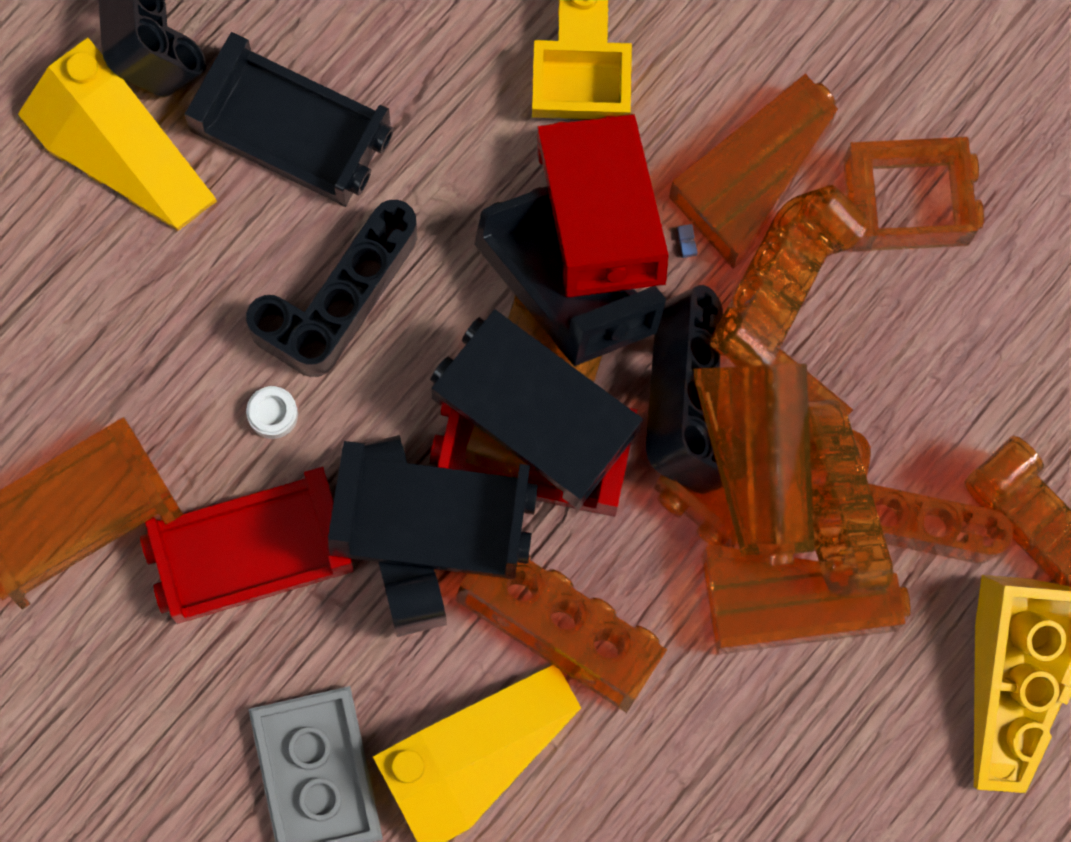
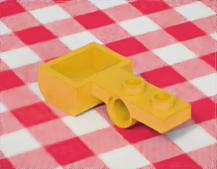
M559 0L558 41L534 40L532 118L590 120L606 116L631 114L632 43L607 42L608 0Z

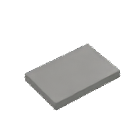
M350 686L248 709L275 842L383 841Z

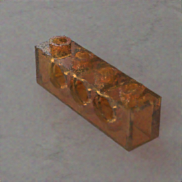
M530 555L528 564L517 563L515 580L476 574L466 575L459 586L455 599L456 602L625 713L629 711L667 651L666 648L660 645L658 637L650 630L639 625L632 627L618 618L615 609L607 602L596 597L589 599L574 589L572 581L564 574L554 569L546 571L531 561ZM512 585H523L529 589L533 598L527 601H519L509 594L507 588ZM558 612L565 613L573 619L575 627L572 629H561L553 623L551 615ZM601 640L612 643L618 651V656L614 658L601 656L596 651L594 643Z

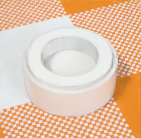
M276 386L261 388L251 396L247 404L246 414L249 424L261 437L267 439L284 437L293 430L297 423L298 409L295 400L283 388Z

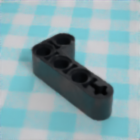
M98 0L103 58L112 72L120 78L158 96L168 97L201 75L206 69L204 54L195 41L167 26L165 0Z
M401 200L382 202L373 211L305 312L275 295H263L256 298L249 305L246 312V322L254 342L261 349L303 375L320 377L327 374L334 367L415 247L417 242V221L413 208ZM399 222L402 223L404 231L395 229L387 239L386 225L394 228ZM386 241H387V249H388V252H387V250L383 247V245L385 244ZM365 260L375 261L381 266L380 270L370 277L358 275L354 271L356 266ZM337 300H346L354 306L352 311L344 317L331 316L327 312L328 307ZM276 314L284 319L282 326L276 331L264 332L258 328L260 320L267 315ZM311 340H317L326 345L325 351L317 358L308 359L299 353L301 347Z
M705 285L695 286L667 300L657 333L654 334L646 434V454L652 467L661 475L700 494L710 493L746 478L751 468L750 456L744 444L736 437L716 427L723 307L716 293Z
M400 435L364 443L365 458L407 463ZM379 562L397 637L447 625L445 608L434 569Z

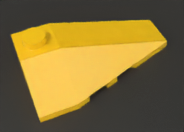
M88 37L48 66L18 113L20 119L50 154L74 165L99 184L107 185L128 198L132 204L177 231L217 202L211 191L126 82L114 74L107 66L103 54Z
M982 575L975 620L973 787L977 790L1026 793L1052 738L1050 729L1062 703L1067 705L1071 697V587L1028 578Z
M555 663L411 735L373 756V759L417 842H448L471 829L486 810L581 710V706L558 664Z

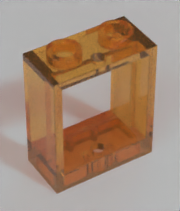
M968 137L850 142L843 161L852 252L969 246L978 229L983 228V204L981 200H975L973 183L978 181L979 162L977 154L970 153ZM948 165L954 225L878 228L873 169Z

